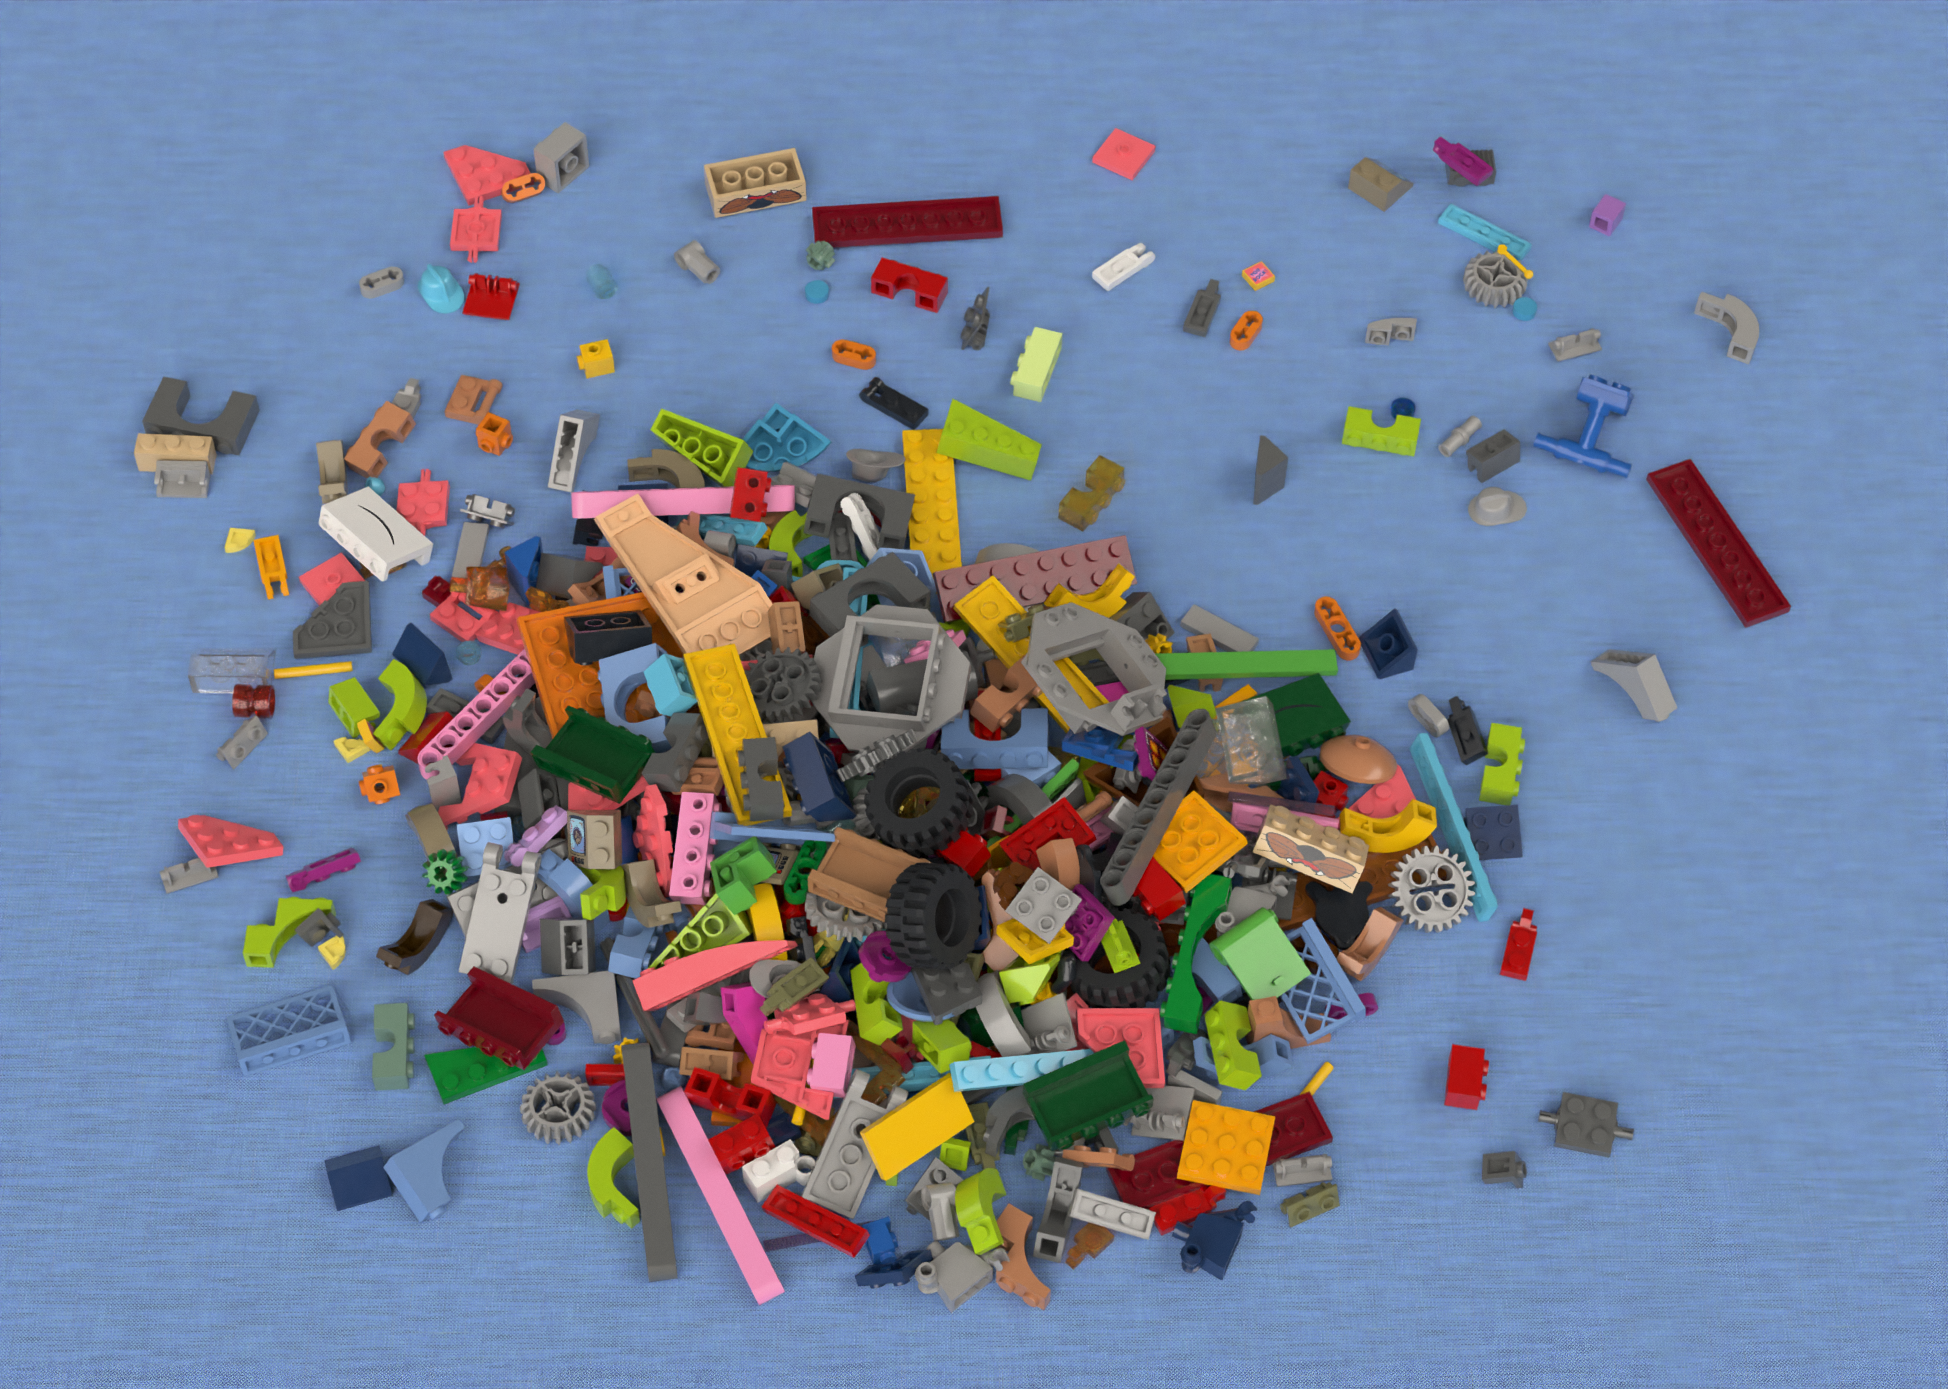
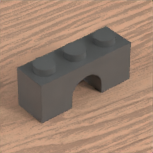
M696 713L672 714L663 731L672 748L664 753H652L642 772L649 785L656 784L659 791L680 792L690 769L693 767L705 741L708 739L703 718L700 714Z
M775 737L743 739L742 750H739L737 755L738 766L744 767V772H740L741 789H746L747 794L743 795L744 811H749L750 821L783 819L784 802L781 781H766L762 779L765 776L777 775L778 756Z

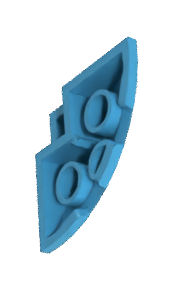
M777 403L773 405L762 420H757L742 439L754 451L746 467L753 470L772 472L780 471L784 462H789L795 466L808 463L819 456L832 443L817 430Z

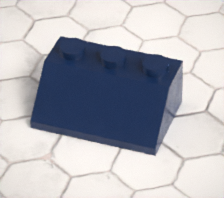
M808 732L782 746L786 756L783 758L784 764L793 774L794 779L791 782L796 792L801 795L802 801H800V806L806 816L811 815L818 822L850 820L856 817L857 814L845 783L841 782L836 773V770L839 768L833 752L811 732Z

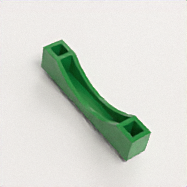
M1210 874L1190 890V897H1193L1192 904L1187 905L1185 909L1184 921H1187L1186 928L1181 929L1179 933L1178 945H1181L1179 953L1175 952L1172 969H1175L1173 977L1168 978L1166 993H1169L1167 1001L1162 1002L1160 1017L1164 1018V1026L1167 1029L1193 1034L1198 1033L1203 1003L1192 976L1193 958L1204 934L1215 923L1216 918L1222 912H1227L1232 893V879L1229 877Z

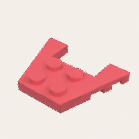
M474 743L456 761L460 766L473 764L462 803L439 807L438 813L446 830L449 824L454 822L461 824L468 820V816L476 812L483 814L510 801L522 757L517 752Z
M846 1020L845 1023L796 1035L786 1029H778L768 1033L765 1029H762L751 1075V1083L770 1090L773 1094L823 1119L829 1120L834 1093L806 1088L808 1070L812 1059V1046L814 1042L818 1041L819 1033L846 1035L849 1020Z

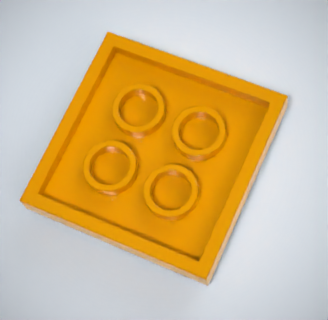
M1192 791L1179 805L1153 857L1176 884L1187 893L1248 843L1244 835L1198 793Z
M1193 1100L1177 1179L1260 1195L1275 1116Z

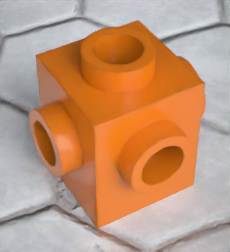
M488 412L476 428L478 447L487 453L500 456L505 448L508 449L512 444L513 435L511 433L510 421Z
M381 764L368 767L367 771L362 772L364 780H360L359 785L362 796L367 795L369 802L383 804L389 802L391 797L400 795L393 765L383 767Z

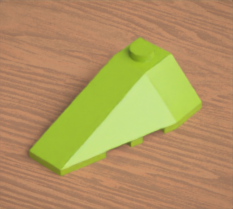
M1062 951L1032 964H1028L1019 955L1002 969L999 974L1008 1002H1018L1019 1005H1025L1035 1001V997L1043 991L1060 961Z

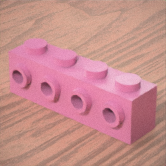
M682 792L669 893L672 901H680L681 904L706 905L707 897H711L712 881L709 880L710 862L715 860V854H712L713 845L718 843L717 839L709 838L712 811L722 812V805L713 793Z

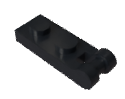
M874 377L869 382V387L864 388L859 393V397L863 402L912 430H915L928 416V408L885 385L878 377Z

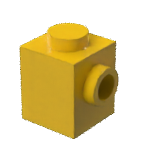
M608 339L579 345L580 355L576 356L579 370L584 369L586 379L615 372L613 355Z

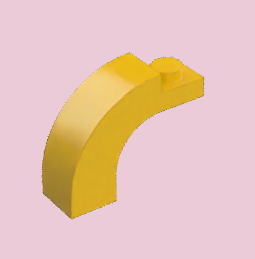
M1118 563L1106 581L1096 591L1084 595L1075 594L1058 583L1044 604L1054 608L1072 602L1109 618L1127 603L1121 595L1129 589L1135 576Z
M1412 799L1399 814L1389 818H1371L1344 808L1339 814L1341 834L1362 839L1365 844L1369 845L1368 851L1376 853L1397 852L1411 848L1425 840L1437 827L1436 808Z
M771 883L754 885L757 902L747 909L754 940H785L780 913ZM787 951L769 960L786 961L788 960Z

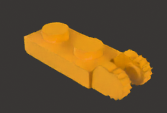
M279 535L253 540L262 583L265 585L268 600L274 599L271 582L280 581L281 593L283 596H288L289 591L286 582L288 577Z

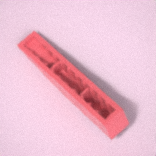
M789 940L755 941L704 950L681 959L679 956L664 961L665 966L657 970L655 967L640 972L641 977L632 981L643 1010L656 1011L687 997L689 994H694L747 970L760 960H769L797 947L796 941Z

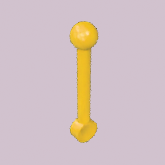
M1501 244L1498 246L1497 252L1501 255L1504 254L1524 273L1525 278L1531 279L1533 277V271L1527 270L1507 251L1506 245Z

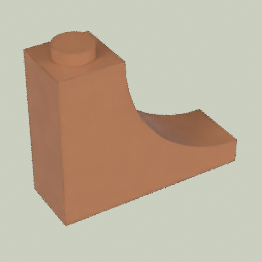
M1276 996L1249 1001L1247 1013L1251 1031L1245 1035L1247 1044L1257 1042L1270 1034L1289 1041L1290 1049L1330 1042L1331 1034L1329 1033L1307 1044L1290 1013L1279 1007ZM1299 1015L1301 1021L1303 1020L1304 1016ZM1307 1017L1305 1027L1308 1033L1312 1034L1320 1030L1322 1021Z

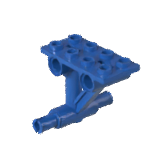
M1592 374L1588 378L1582 377V383L1576 400L1589 404L1587 409L1589 413L1579 441L1576 442L1565 437L1556 439L1538 432L1533 447L1554 453L1557 459L1562 457L1597 469L1602 474L1607 471L1628 478L1632 464L1612 458L1609 452L1597 449L1595 445L1605 417L1609 416L1610 411L1623 416L1627 415L1634 395L1630 393L1631 388L1616 382L1609 386L1607 385V380Z

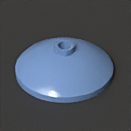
M911 971L905 979L898 982H889L887 999L897 1012L913 1020L933 1022ZM950 1013L943 1017V1021L955 1016Z

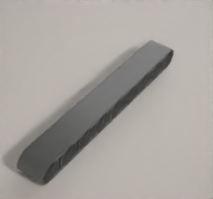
M1205 709L1193 710L1185 719L1101 876L1100 883L1109 902L1113 905L1125 904L1131 898L1216 737L1215 726L1209 712Z
M649 1042L621 1045L649 1282L678 1279Z

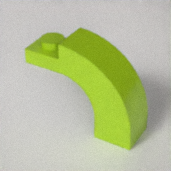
M796 510L784 516L776 524L771 533L769 549L787 552V561H792V576L803 577L802 561L794 549L798 543L812 535L804 533L807 513L800 517Z
M395 659L391 661L378 678L386 689L395 695L394 705L389 714L373 732L376 739L390 751L393 750L407 731L412 734L416 733L424 719L427 707L424 687L404 664Z
M621 865L616 869H587L577 866L593 884L580 893L583 919L593 920L606 910L617 911L624 905L626 889L624 870Z
M613 1127L598 1141L590 1155L587 1168L590 1195L596 1209L603 1218L612 1213L613 1217L620 1224L625 1222L632 1229L640 1222L639 1211L616 1189L614 1180L617 1173L634 1158L633 1144Z
M986 1168L964 1179L958 1184L955 1191V1206L960 1226L967 1229L974 1252L978 1255H982L1004 1243L994 1216L992 1202L1007 1194L998 1169Z

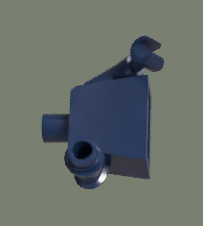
M1244 1201L1239 1208L1206 1214L1199 1213L1193 1226L1177 1221L1172 1237L1186 1242L1180 1252L1183 1270L1187 1273H1196L1201 1268L1214 1277L1223 1280L1242 1236L1244 1226L1242 1221L1244 1219L1247 1223H1253L1255 1217L1250 1212L1257 1211V1207L1251 1201Z

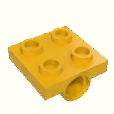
M1015 918L997 925L996 934L1028 964L1073 946L1074 937L1065 929V924L1050 944Z

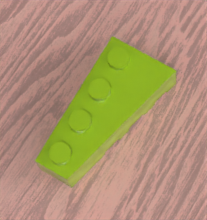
M952 398L937 453L1031 481L1042 444Z
M715 893L647 969L655 967L657 970L665 966L664 961L679 956L681 959L704 950L738 943L753 932L748 915L744 910L734 915Z

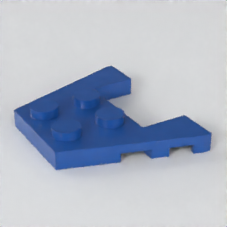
M1100 726L1089 732L1085 730L1076 734L1069 729L1062 741V751L1124 770L1134 771L1139 762V755L1136 751L1117 749L1124 736ZM1135 732L1129 733L1127 735H1135Z

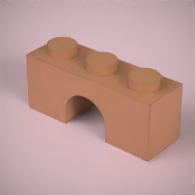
M388 401L382 407H379L370 424L363 428L359 439L346 452L344 460L349 468L365 478H378L388 464L383 454L378 451L379 445L387 439H394L403 443L416 425L411 414Z
M1026 655L1008 669L1003 684L1011 690V693L1001 692L991 685L974 701L970 714L993 733L1000 726L1005 728L1013 719V714L1017 711L1021 713V710L1029 705V700L1033 696L1038 698L1043 693L1021 663Z

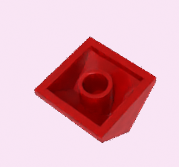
M448 711L429 714L421 723L416 733L412 734L399 749L398 753L418 764L417 758L420 751L454 718ZM447 744L444 746V748H450L454 745Z

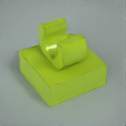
M951 1137L942 1143L939 1160L949 1168L966 1171L971 1142Z

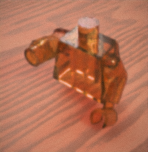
M503 547L499 551L501 559L498 561L495 559L486 567H466L465 578L451 577L449 591L464 593L465 604L506 611L510 588L507 567L503 566L506 565L505 551L511 549V547Z

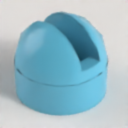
M376 477L367 478L365 488L370 487L377 495L381 496L385 492L384 482Z

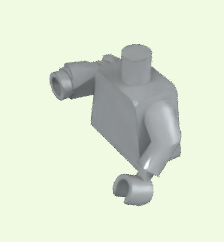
M1278 875L1270 883L1234 887L1227 912H1222L1215 920L1217 938L1261 907L1267 910L1271 909L1274 912L1277 902V896L1275 895L1278 893L1284 897L1288 893L1284 887L1285 885H1290L1287 878L1283 875Z
M934 1241L926 1248V1250H931L933 1260L930 1263L924 1262L920 1264L915 1271V1277L921 1292L925 1294L937 1292L948 1310L952 1313L993 1281V1268L991 1266H994L997 1271H1001L1003 1269L1001 1262H1010V1258L1002 1248L978 1255L975 1254L973 1246H964L960 1242H956L946 1250L938 1241Z

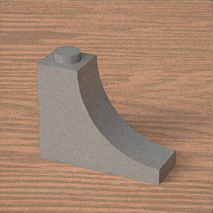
M576 409L560 415L548 482L549 488L574 492L582 459L590 443L596 439L600 414Z
M1609 649L1590 661L1594 671L1609 676L1628 693L1639 709L1643 719L1660 722L1670 716L1669 714L1677 709L1655 654Z
M601 971L584 975H568L532 980L534 995L551 1003L565 1006L582 1017L591 1030L594 1044H611L621 1040L614 973Z

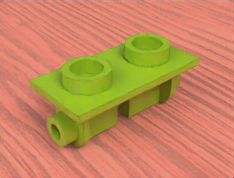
M1115 918L1101 942L1114 973H1118L1140 964V961L1123 921H1117Z

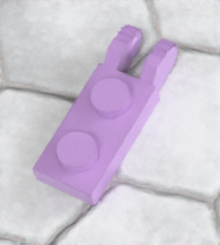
M557 805L546 810L542 815V819L535 826L527 829L522 836L523 838L518 843H511L508 846V849L503 854L505 860L509 863L511 862L515 867L521 866L526 851L537 853L567 823V812Z

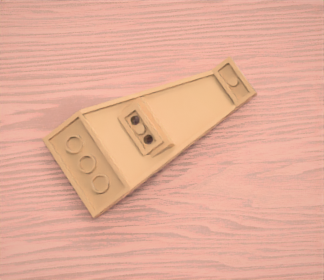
M639 494L630 497L595 517L594 520L669 630L683 654L735 644L740 656L771 638L767 611L773 604L760 583L653 516ZM697 574L703 575L704 581H699ZM680 586L683 589V593H678L675 587Z

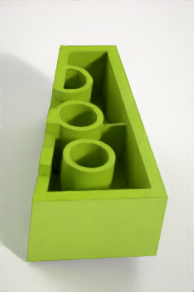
M662 408L650 429L661 442L673 451L684 455L702 473L721 487L734 486L736 468H745L754 452L742 439Z

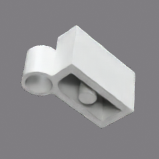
M790 1139L770 1150L766 1155L758 1157L742 1166L743 1182L757 1203L769 1197L777 1184L785 1188L797 1181L800 1185L805 1186L811 1172L802 1173L800 1170L804 1168L812 1170L815 1160L810 1156L799 1157V1151Z

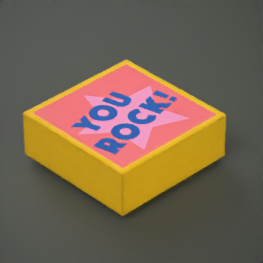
M1262 261L1242 270V277L1255 291L1275 281V275Z
M366 719L358 722L357 727L364 743L373 752L379 753L384 750V746L373 735L376 728Z

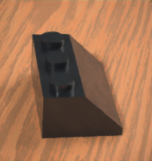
M641 610L564 617L570 656L579 665H591L600 659L652 644V626Z

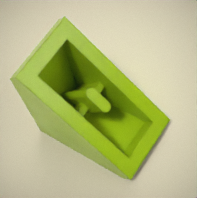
M1173 685L1167 687L1179 728L1182 727L1185 719L1193 710L1205 709L1209 712L1211 719L1217 715L1211 694Z

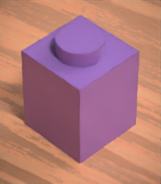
M1605 194L1592 212L1589 227L1610 237L1623 219L1626 203Z

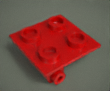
M478 273L469 275L468 283L471 286L462 314L510 320L520 283L514 281L513 278L500 277L499 279V276H495L493 279L492 275H488V278H486V275H478Z

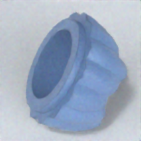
M668 1067L663 1070L660 1080L661 1085L667 1091H671L679 1086L685 1087L687 1076L679 1074V1067Z

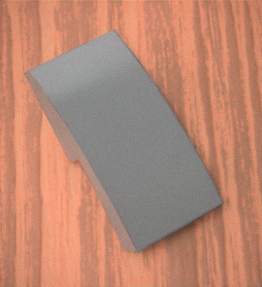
M1389 318L1369 323L1365 343L1389 346L1390 338L1413 341L1417 318Z

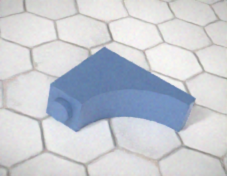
M459 1119L391 1156L383 1167L420 1223L428 1218L434 1221L446 1212L445 1207L451 1201L442 1178V1159L446 1147L456 1140L465 1128Z

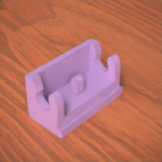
M560 896L530 908L522 946L526 953L541 947L540 918L572 917Z

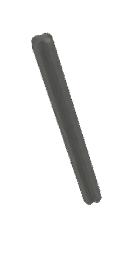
M610 937L600 942V948L608 964L615 942ZM614 973L647 1042H649L654 1056L659 1060H663L670 1054V1049L651 1012L643 1010L632 981L634 978Z

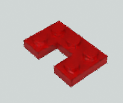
M1063 797L1001 841L999 846L1012 863L1018 862L1035 871L1037 867L1042 869L1036 850L1060 836L1062 839L1072 838L1075 847L1081 844L1089 846L1097 838L1067 799Z

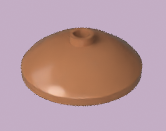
M1342 735L1327 740L1321 746L1319 756L1323 765L1335 775L1346 780L1363 784H1379L1389 781L1396 774L1397 762L1392 753L1371 738L1361 735Z

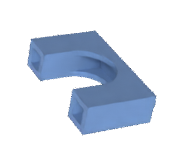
M656 643L600 659L598 678L602 684L603 694H601L600 699L605 710V719L617 727L619 725L624 726L635 735L639 736V734L646 736L651 740V746L655 753H662L672 748L663 734L670 719L662 715L638 723H629L625 714L626 702L630 694L638 686L647 682L644 671L662 654H667V651Z
M1048 708L1022 709L1021 728L1018 733L1000 741H987L975 737L970 732L969 710H963L962 719L955 718L954 723L948 722L942 727L941 752L947 755L950 761H954L959 769L1048 768Z
M1202 938L1193 958L1192 976L1194 982L1203 988L1215 1004L1220 1000L1232 1003L1243 996L1241 985L1231 971L1214 957L1209 944ZM1170 956V977H1173L1175 969H1172L1174 956ZM1157 998L1152 1003L1150 1001L1145 1003L1146 1007L1144 1008H1156ZM1160 1017L1162 1049H1164L1176 1040L1173 1030L1165 1028L1164 1018Z

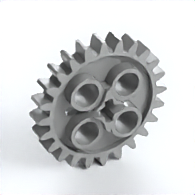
M1427 846L1421 848V853L1416 848L1411 851L1412 857L1408 854L1402 856L1405 864L1402 862L1395 864L1399 872L1394 871L1390 874L1396 879V881L1388 884L1389 887L1395 888V892L1389 894V897L1397 899L1392 908L1400 907L1401 911L1397 916L1406 915V925L1414 921L1415 930L1421 929L1423 925L1425 933L1431 932L1433 927L1436 933L1441 932L1443 926L1446 930L1451 929L1452 922L1456 925L1461 923L1459 915L1463 917L1468 915L1464 907L1473 906V903L1467 898L1475 895V892L1468 890V887L1474 885L1475 882L1467 881L1466 878L1472 872H1464L1462 870L1466 862L1458 864L1456 862L1458 854L1448 857L1449 849L1447 848L1439 853L1438 846L1432 847L1431 852ZM1439 868L1444 869L1447 873L1445 881L1438 877L1437 871ZM1414 871L1418 872L1421 876L1420 885L1412 880V873ZM1454 885L1453 889H1442L1434 893L1432 891L1413 895L1409 893L1410 890L1423 889L1428 886ZM1443 894L1451 898L1450 907L1443 904ZM1418 898H1422L1425 901V911L1417 907L1416 901Z
M807 893L806 919L811 920L810 926H818V933L826 930V937L828 938L835 934L837 935V941H840L842 937H847L848 942H851L853 937H857L861 942L864 935L868 937L873 932L882 931V928L887 929V923L813 893ZM848 909H849V916H848V918H847V921H844V920H845V914L848 913Z

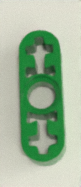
M806 840L803 843L784 884L785 899L790 904L799 905L805 902L807 893H810L808 892L809 874H801L799 870L808 867L817 871L827 853L825 841ZM814 851H815V853H814V855H813V859H812V858H811V852H814ZM798 883L801 885V890H797Z

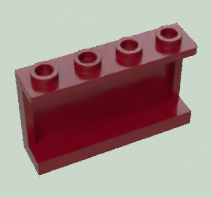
M473 966L467 973L471 981V985L446 1014L440 1011L434 1014L438 1022V1029L446 1036L453 1035L459 1038L462 1043L469 1047L473 1045L480 1048L487 1056L492 1057L494 1055L500 1058L510 1067L515 1065L525 1070L564 1023L559 1008L545 999Z

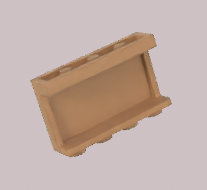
M837 827L834 831L835 842L831 844L817 871L812 869L808 876V892L885 922V915H887L886 901L890 898L891 893L889 891L891 886L896 884L895 879L898 875L904 872L903 870L910 865L919 862H931L923 858L918 859L910 856L901 849L887 847L876 839L862 837L853 830Z

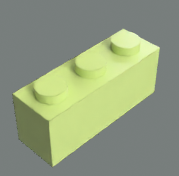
M1034 327L1032 335H1028L1026 338L1025 353H1020L1017 367H1019L1018 371H1013L1010 385L1014 386L1013 396L1042 402L1062 349L1063 333Z

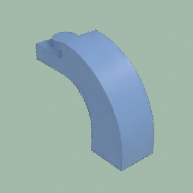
M547 849L541 855V865L537 877L561 897L572 917H582L580 893L593 884L569 859L564 861L550 849ZM608 910L594 918L595 936L610 922Z
M1272 1034L1257 1042L1242 1046L1248 1051L1257 1053L1262 1077L1259 1079L1273 1076L1293 1066L1289 1041ZM1204 1037L1193 1040L1196 1065L1206 1069L1207 1077L1218 1080L1210 1040Z

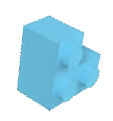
M664 653L644 671L647 686L652 693L655 707L660 714L671 717L673 713H685L697 702L682 658Z

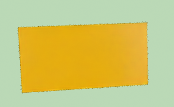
M948 1073L861 1130L860 1134L881 1179L887 1181L975 1121L962 1092H954L952 1077Z

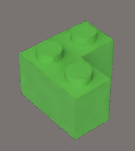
M757 836L749 838L710 862L716 894L734 915L749 909L756 903L757 897L754 885L767 880L772 874L777 872L772 854Z

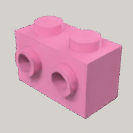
M819 1033L818 1041L814 1042L812 1046L814 1065L813 1068H809L807 1075V1084L810 1085L811 1089L833 1092L834 1097L844 1098L851 1079L856 1048L852 1036Z

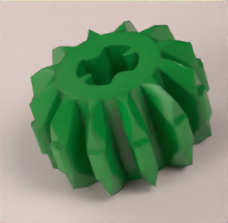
M440 849L437 854L431 853L428 856L429 861L424 862L422 865L428 871L423 873L421 877L429 878L430 880L426 887L430 888L435 885V893L439 894L444 891L445 895L452 894L453 890H460L462 888L461 882H465L468 879L462 873L469 868L468 866L461 865L464 857L456 858V850H450L447 853L445 849Z

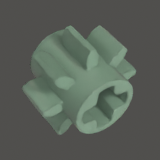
M817 241L815 244L811 243L806 249L808 253L806 256L807 263L815 270H824L826 267L830 268L835 262V259L832 258L835 255L834 249L828 242Z
M1041 1144L1036 1145V1150L1029 1149L1023 1158L1026 1174L1040 1181H1044L1045 1175L1052 1176L1056 1156H1054L1055 1151H1050L1048 1146Z

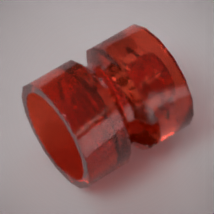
M235 684L232 697L234 717L250 718L252 714H255L258 718L272 719L275 710L274 686L258 684L256 688H253L251 684Z

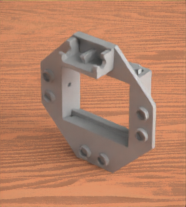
M1072 602L1034 614L1028 653L1021 663L1074 734L1085 730L1089 732L1100 726L1124 736L1135 732L1136 729L1142 726L1147 728L1162 720V714L1167 709L1163 704V696L1167 695V692L1164 690L1166 668L1136 629ZM1096 648L1129 693L1122 695L1119 700L1089 709L1055 665L1054 661Z
M875 605L860 617L847 615L845 627L816 647L814 660L819 667L823 682L819 684L821 692L815 693L818 699L810 701L849 751L858 752L868 745L873 750L875 749L873 742L883 737L885 739L893 734L896 738L913 729L918 741L902 749L906 753L948 722L954 723L955 718L962 719L971 664L928 609ZM863 634L931 641L917 716L848 709Z

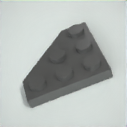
M369 581L342 583L328 601L325 600L311 613V617L302 626L299 625L293 631V654L295 659L372 653Z

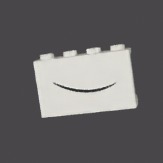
M370 487L363 488L322 505L319 526L382 582L387 580L390 569L412 559H415L421 566L429 563L433 543Z

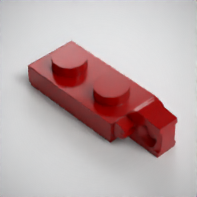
M1523 908L1520 922L1513 920L1499 975L1526 981L1537 936V926L1531 925L1534 910Z
M1213 1185L1208 1188L1201 1187L1198 1190L1154 1205L1148 1210L1156 1212L1154 1224L1159 1233L1165 1235L1174 1230L1177 1221L1189 1224L1196 1220L1199 1213L1206 1214L1211 1212V1210L1217 1207V1202L1226 1198L1227 1191L1225 1188Z

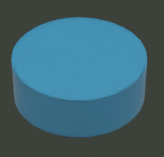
M811 281L805 287V297L811 303H823L829 297V287L823 281Z
M1528 297L1518 298L1513 305V315L1522 321L1533 319L1537 312L1536 302Z

